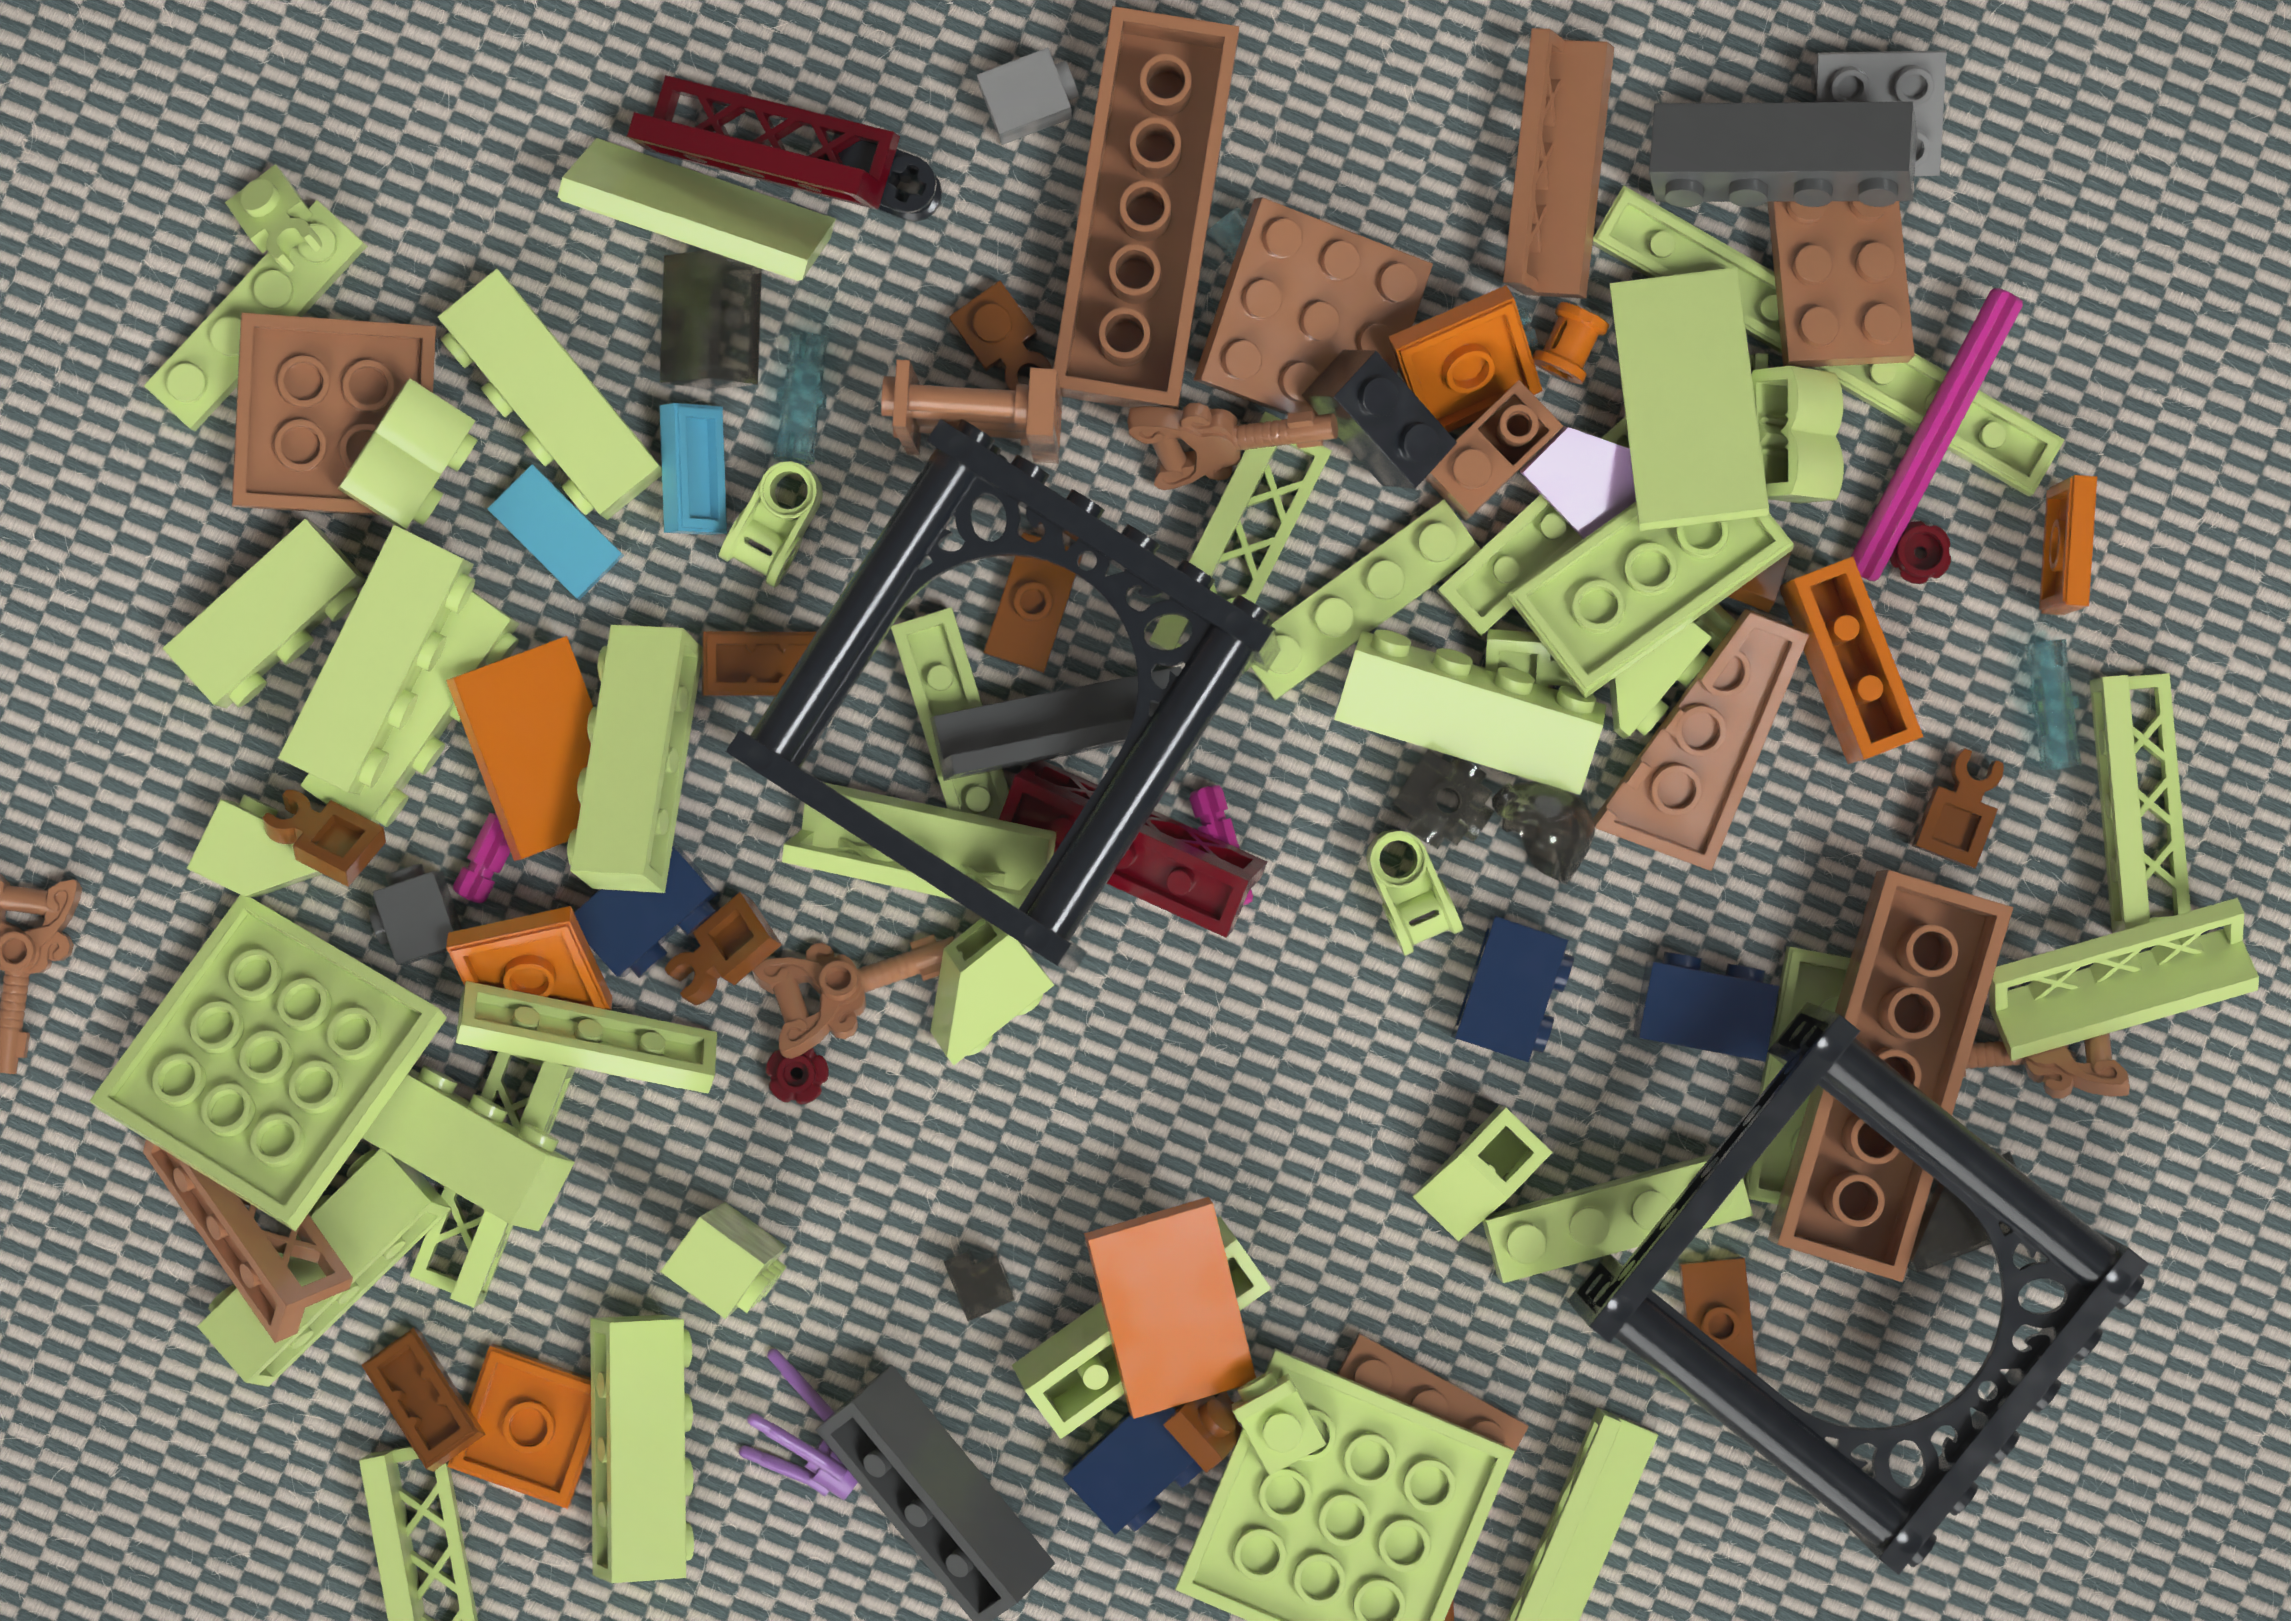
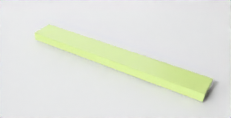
M1623 186L1594 235L1592 245L1649 278L1738 267L1746 334L1782 354L1774 272L1628 187ZM1917 354L1909 363L1805 367L1836 373L1843 390L1914 431H1917L1947 374V371ZM1978 390L1947 450L2030 497L2036 491L2065 439Z

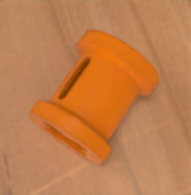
M1560 302L1555 310L1558 319L1543 350H1536L1532 358L1534 364L1542 370L1565 381L1583 384L1587 373L1583 370L1598 336H1604L1610 325L1599 316L1579 306Z

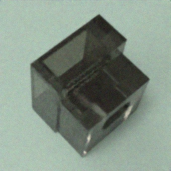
M970 1248L945 1258L943 1261L967 1321L992 1312L993 1309L1016 1299V1293L999 1252L975 1261Z

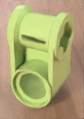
M792 461L779 462L771 466L763 475L746 508L742 510L732 525L720 549L719 557L727 562L735 558L765 575L766 584L774 588L777 587L791 566L802 543V537L820 507L823 492L817 475L804 465ZM797 474L802 476L808 490L805 501L794 509L782 508L778 504L775 495L778 482L787 475ZM752 539L772 551V555L769 556L751 546L749 541Z
M1395 829L1384 831L1376 836L1367 850L1366 861L1368 870L1383 901L1382 907L1388 923L1404 956L1414 952V945L1447 930H1450L1453 934L1463 931L1451 897L1441 878H1438L1426 848L1420 839L1409 832ZM1397 840L1404 841L1413 851V865L1402 876H1389L1381 868L1379 861L1380 853L1388 843ZM1435 910L1433 915L1409 924L1411 920Z

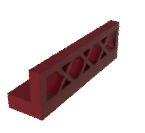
M665 75L653 117L634 112L626 136L655 154L876 210L879 209L900 136L893 131ZM680 95L699 99L708 119L695 127L672 122ZM713 103L727 107L717 113ZM747 111L757 115L765 133L752 141H747L729 136L724 125ZM769 117L783 120V122L774 127ZM807 126L814 129L822 148L806 156L787 151L781 139L798 128ZM827 132L839 134L841 136L831 141ZM860 140L878 144L869 173L862 169L843 165L838 153Z
M1045 761L1031 763L1015 775L999 820L1055 831V853L1098 785ZM1153 810L1106 884L1227 938L1235 927L1248 892L1261 879L1268 861Z

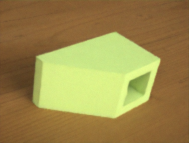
M1692 622L1609 681L1614 732L1625 739L1631 736L1637 729L1645 736L1668 710L1669 706L1661 698L1675 681H1679L1686 687L1710 657L1701 650L1712 637Z
M245 794L239 804L234 801L220 799L187 867L188 870L244 897H259L322 875V873L295 860L293 844L277 843L267 836L263 816L266 813H270L276 817L279 810Z
M981 918L943 950L930 1032L946 1057L955 1065L965 1056L974 1055L984 1049L992 1040L994 1033L1015 1016L1026 1014L1034 1009L1041 1001L1043 994L1052 988L1054 984L1021 942Z
M1499 1105L1412 1197L1459 1242L1502 1205L1553 1152L1506 1107Z

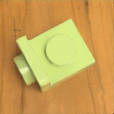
M1269 1371L1249 1381L1237 1390L1242 1399L1232 1404V1411L1244 1428L1269 1476L1327 1445L1289 1373L1276 1380L1272 1371Z

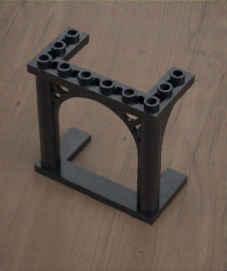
M940 419L926 440L933 449V453L751 735L739 730L725 752L1056 966L1074 973L1088 952L1070 940L1232 687L1253 665H1257L1268 672L1281 649L1274 633L1276 629L1272 627L1273 622L1269 619L1271 615L1261 607L1237 594L1232 603L1228 602L1210 590L1215 579L1195 565L1182 559L1177 568L1173 567L1154 555L1160 545L1143 532L1129 524L1125 526L1121 533L1099 520L1105 510L1086 496L1071 489L1068 496L1064 498L1044 485L1050 475L1034 463L1018 454L1009 463L1000 454L1001 449L993 444L995 440L974 425L962 419L957 428H954ZM984 495H989L1002 503L1006 512L1005 531L995 541H985L980 538L972 525L971 513L973 505ZM1018 505L1026 509L1027 519L1035 529H1039V525L1043 524L1045 533L1040 541L1029 542L1019 535L1021 513ZM955 517L957 530L965 542L959 550L947 551L940 548V544L944 539L953 535L946 527L952 518ZM1063 533L1076 541L1067 551H1065ZM1084 553H1092L1097 559L1095 567L1088 571L1082 570L1078 565L1079 557ZM929 556L932 563L920 570L922 564ZM997 556H1020L1047 561L1071 571L1092 585L1105 597L1124 624L1131 640L1138 672L1136 710L1125 743L1019 909L823 783L821 779L801 767L897 617L911 599L931 581L945 572L965 563ZM1110 563L1123 571L1106 576ZM1142 587L1138 591L1140 596L1156 598L1161 595L1168 600L1156 602L1144 611H1137L1127 604L1126 595L1131 588ZM1178 615L1190 621L1192 624V634L1188 641L1180 647L1172 650H1159L1151 647L1145 640L1147 627L1160 617ZM1185 663L1178 676L1174 675L1171 671L1169 672V682L1165 689H1161L1153 681L1152 671L1157 664L1161 666H1176ZM1151 702L1160 703L1154 714L1150 717Z
M1807 1002L1768 1050L1769 1054L1784 1065L1783 1068L1626 1263L1622 1264L1611 1254L1602 1256L1568 1298L1567 1302L1586 1324L1610 1343L1614 1337L1841 1518L1845 1522L1844 1524L1878 1559L1899 1575L1907 1564L1915 1567L1930 1553L1937 1540V1536L1933 1532L1949 1513L1953 1516L1959 1514L1971 1502L1978 1490V1484L1974 1481L1990 1461L1998 1464L2008 1456L2020 1437V1433L2016 1429L2032 1410L2036 1413L2042 1411L2054 1399L2061 1387V1381L2057 1378L2073 1358L2081 1361L2095 1348L2103 1334L2099 1326L2114 1307L2121 1310L2137 1296L2144 1284V1279L2140 1275L2149 1263L2129 1247L2089 1227L1856 1039L1860 1030L1844 1017ZM1817 1085L1822 1087L1959 1198L1974 1214L1986 1232L1999 1267L2002 1294L2000 1319L1991 1349L1982 1366L1972 1380L1949 1402L1923 1417L1899 1425L1878 1428L1849 1427L1823 1420L1802 1410L1652 1291ZM1999 1221L2007 1226L2010 1231L2003 1234L1998 1224ZM2021 1243L2026 1248L2029 1257L2034 1258L2038 1251L2046 1258V1261L2029 1263L2019 1269L2013 1263V1255L2015 1249ZM2040 1278L2050 1279L2064 1290V1298L2061 1304L2055 1309L2044 1313L2027 1311L2021 1307L2018 1300L2019 1292L2023 1286L2030 1281ZM2029 1325L2035 1328H2042L2039 1333L2032 1334L2024 1340V1343L2028 1345L2026 1349L2018 1350L2014 1347L2012 1342L2013 1336L2020 1326ZM2001 1369H2009L2005 1375L2000 1372ZM1985 1381L1993 1382L1995 1388L1986 1399L1981 1398L1978 1394L1980 1384ZM1970 1407H1973L1976 1410L1972 1416L1970 1413ZM1941 1426H1951L1955 1431V1437L1953 1440L1949 1437L1945 1438L1942 1445V1453L1938 1457L1937 1451L1931 1443V1437ZM1825 1437L1838 1439L1837 1446L1833 1447L1825 1440ZM1903 1440L1913 1441L1920 1449L1923 1459L1922 1474L1919 1480L1909 1487L1897 1484L1891 1475L1889 1467L1892 1449L1898 1442ZM1864 1443L1872 1444L1875 1447L1872 1456L1873 1476L1868 1475L1862 1470L1868 1464L1866 1460L1851 1456V1452Z

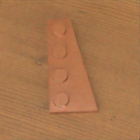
M1745 608L1591 820V825L1598 830L1712 871L1809 634L1804 630Z

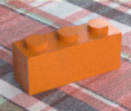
M1852 556L1782 584L1779 590L1794 627L1804 630L1809 634L1803 651L1847 764L1866 760L1924 737L1854 557Z

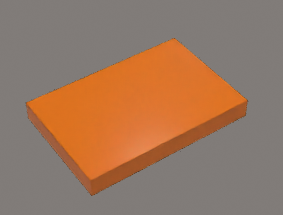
M565 636L446 680L514 861L522 860L568 842L570 833L573 829H577L581 804L578 799L577 784L581 770L588 765L591 742L588 737L587 724L593 704L568 637Z
M1209 1197L1084 1233L1124 1394L1133 1419L1235 1389L1256 1378L1214 1204Z

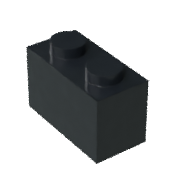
M1342 350L1302 394L1303 398L1319 415L1335 414L1338 423V437L1382 486L1416 489L1457 444L1455 439L1375 350Z

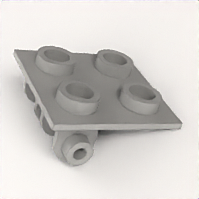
M1946 50L1818 53L1817 64H1813L1811 69L1812 90H1816V102L1913 101L1917 128L1915 176H1940Z

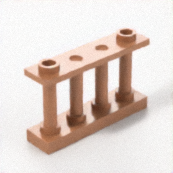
M897 359L896 375L884 376L881 414L882 416H893V438H899L908 455H920L921 433L931 434L940 419L954 428H957L963 419L990 437L1021 439V446L1030 447L1033 462L1059 464L1063 400L1057 369L1030 368L1029 385L1017 384L1016 391L920 385L910 360Z

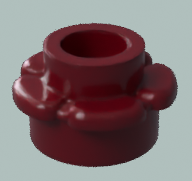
M1922 521L1910 522L1889 559L1893 567L1899 568L1901 571L1900 576L1904 580L1912 584H1924L1931 577L1935 579L1940 578L1948 570L1951 563V556L1949 554L1950 539L1946 532L1936 525L1927 526ZM1917 547H1923L1926 550V556L1923 559L1915 556L1914 551Z
M814 1047L793 1059L783 1057L780 1050L774 1051L766 1064V1074L771 1079L768 1084L769 1089L777 1099L785 1103L791 1100L801 1105L813 1102L822 1093L821 1085L829 1077V1067L826 1059L822 1055H817L814 1052ZM795 1067H799L803 1071V1076L799 1080H795L791 1076V1070Z

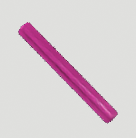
M1993 288L1983 303L1850 556L1854 557L1861 577L1874 582L1880 578L2023 307V301L2014 294L2001 288Z

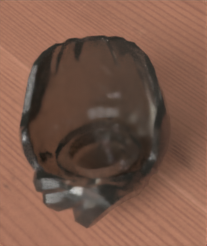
M1536 781L1519 783L1514 786L1509 782L1492 798L1493 809L1502 817V829L1506 832L1515 831L1519 833L1523 840L1526 854L1534 867L1543 874L1567 885L1587 855L1595 835L1591 811L1586 803L1572 792Z

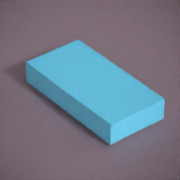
M682 403L659 405L664 533L699 535L727 533L723 407Z
M533 464L487 508L578 600L624 556Z

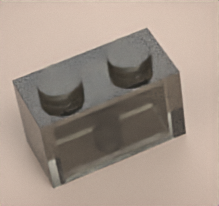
M708 250L664 255L660 383L709 390L758 385L761 268Z

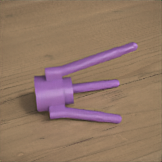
M770 1349L768 1351V1359L823 1421L834 1413L831 1407L777 1349ZM756 1413L748 1416V1424L807 1460L804 1466L806 1468L747 1445L739 1448V1455L807 1484L823 1496H826L830 1491L840 1499L845 1500L858 1483L823 1439H821L816 1448H813Z

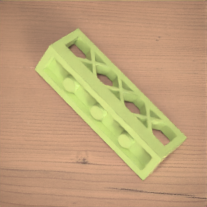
M1265 411L1260 422H1272L1281 419ZM1290 444L1289 446L1314 459L1302 481L1278 489L1269 465L1278 446L1245 450L1189 563L1212 577L1218 564L1244 556L1252 582L1246 594L1241 596L1256 603L1332 450L1324 446L1298 449L1296 444ZM1263 475H1265L1270 491L1253 497ZM1297 491L1287 513H1285L1280 496ZM1273 499L1281 523L1275 537L1248 545L1241 524V518L1247 507ZM1236 530L1241 548L1224 553ZM1269 547L1257 570L1251 553ZM1213 583L1210 590L1217 594L1215 585ZM1235 597L1228 599L1227 601L1232 603ZM1178 615L1161 617L1149 640L1150 645L1160 650H1172L1182 646L1179 644V641L1189 620Z
M2170 673L2129 677L2128 675L2108 676L2090 680L2112 933L2172 917L2150 918L2147 880L2153 873L2172 888L2174 916L2191 911ZM2154 688L2156 716L2140 732L2132 723L2130 690ZM2157 728L2159 747L2149 740V737ZM2141 747L2161 762L2162 779L2147 796L2138 789L2135 754ZM2162 792L2164 795L2165 811L2154 803ZM2147 810L2162 821L2167 828L2168 841L2153 859L2144 853L2141 817ZM2168 855L2171 875L2160 866Z
M825 783L1018 909L1054 855L1055 831ZM805 803L802 830L784 843L783 863L953 899Z
M2238 898L1997 966L1989 988L1990 1011L2010 1060H2017L2258 991L2259 976L2243 942L2244 911ZM2224 926L2221 930L2201 935L2205 931ZM2155 946L2151 950L2139 953L2142 949ZM2094 963L2088 968L2078 970L2082 966ZM2032 981L2028 985L2008 990L2009 987Z
M498 1052L481 1097L494 1102L499 1093L513 1127L521 1130L524 1123L550 1134L576 1067ZM512 1056L541 1067L530 1097L514 1104L503 1080ZM525 1107L520 1119L517 1110ZM444 1187L441 1197L452 1209L426 1233L410 1277L452 1293L450 1299L474 1308L485 1300L514 1225L508 1224L486 1210L483 1216L466 1222L457 1201L458 1194ZM452 1212L458 1227L443 1233L449 1215ZM478 1226L475 1236L473 1238L470 1229ZM461 1233L467 1246L468 1254L458 1279L429 1268L438 1243Z
M1597 1407L1506 1621L1580 1620L1658 1438L1656 1432Z
M412 1446L374 1452L360 1459V1469L388 1621H435L425 1614L422 1597L435 1579L457 1593L460 1610L452 1621H478L451 1468L447 1467L449 1461L435 1470L437 1483L425 1501L422 1502L402 1488L398 1462L419 1459ZM438 1495L443 1516L430 1507ZM405 1503L417 1510L410 1523L408 1522ZM423 1516L446 1531L448 1547L436 1565L413 1550L411 1534ZM449 1558L451 1559L454 1578L442 1571ZM416 1566L429 1574L421 1586Z

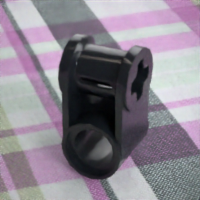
M834 133L832 141L841 135ZM860 140L838 153L843 165L862 169L869 173L878 144ZM896 149L878 210L913 222L925 220L933 215L941 204L943 192L939 179L928 163L918 156ZM918 175L917 179L925 191L922 195L911 194L907 202H904V197L897 189L900 181L911 183L914 176Z

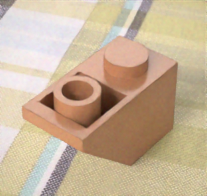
M1518 380L1456 440L1457 444L1428 474L1425 480L1467 521L1564 426Z

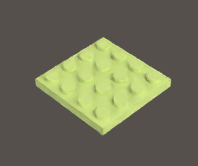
M239 895L92 1096L90 1102L98 1110L296 1232L447 1017L438 1007L253 898Z
M1275 1348L1265 1373L1272 1371L1276 1380L1289 1373L1327 1445L1269 1476L1242 1427L1237 1444L1234 1446L1175 1586V1590L1247 1621H1444L1513 1457L1514 1449Z

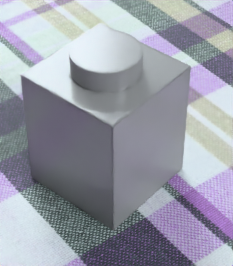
M1049 48L977 74L980 91L1001 145L1072 119L1069 100L1079 97L1066 60L1054 64Z

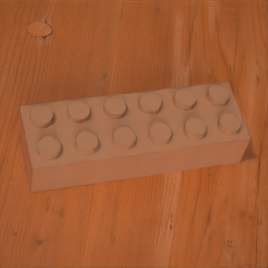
M1112 6L1053 368L1057 369L1062 397L1128 408L1152 406L1169 407L1179 410L1240 26Z
M1891 870L1876 871L1835 1013L1840 1014L1860 1030V1033L1856 1036L1857 1040L1952 1115L2013 907ZM1817 1085L1809 1097L1767 1240L1786 1248L1903 1282L1933 1177L1822 1087Z

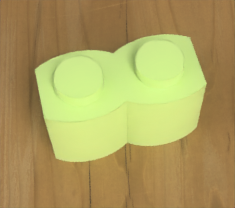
M1796 366L1753 370L1752 382L1768 499L1792 503L1837 500L1843 482L1844 462L1842 450L1836 438L1843 416V393L1836 373Z
M409 378L337 489L404 530L407 529L412 520L423 526L443 496L442 492L434 488L439 477L447 466L458 472L478 439L468 434L475 420Z

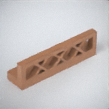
M1532 28L1503 282L1528 296L1586 299L1615 47L1609 42L1564 40L1551 29Z
M146 1139L143 1149L144 1155L275 1343L298 1333L306 1307L350 1289L353 1280L352 1275L309 1215L306 1216L296 1232L291 1229L289 1237L264 1231L254 1219L257 1207ZM290 1256L317 1263L326 1277L301 1286L288 1268Z

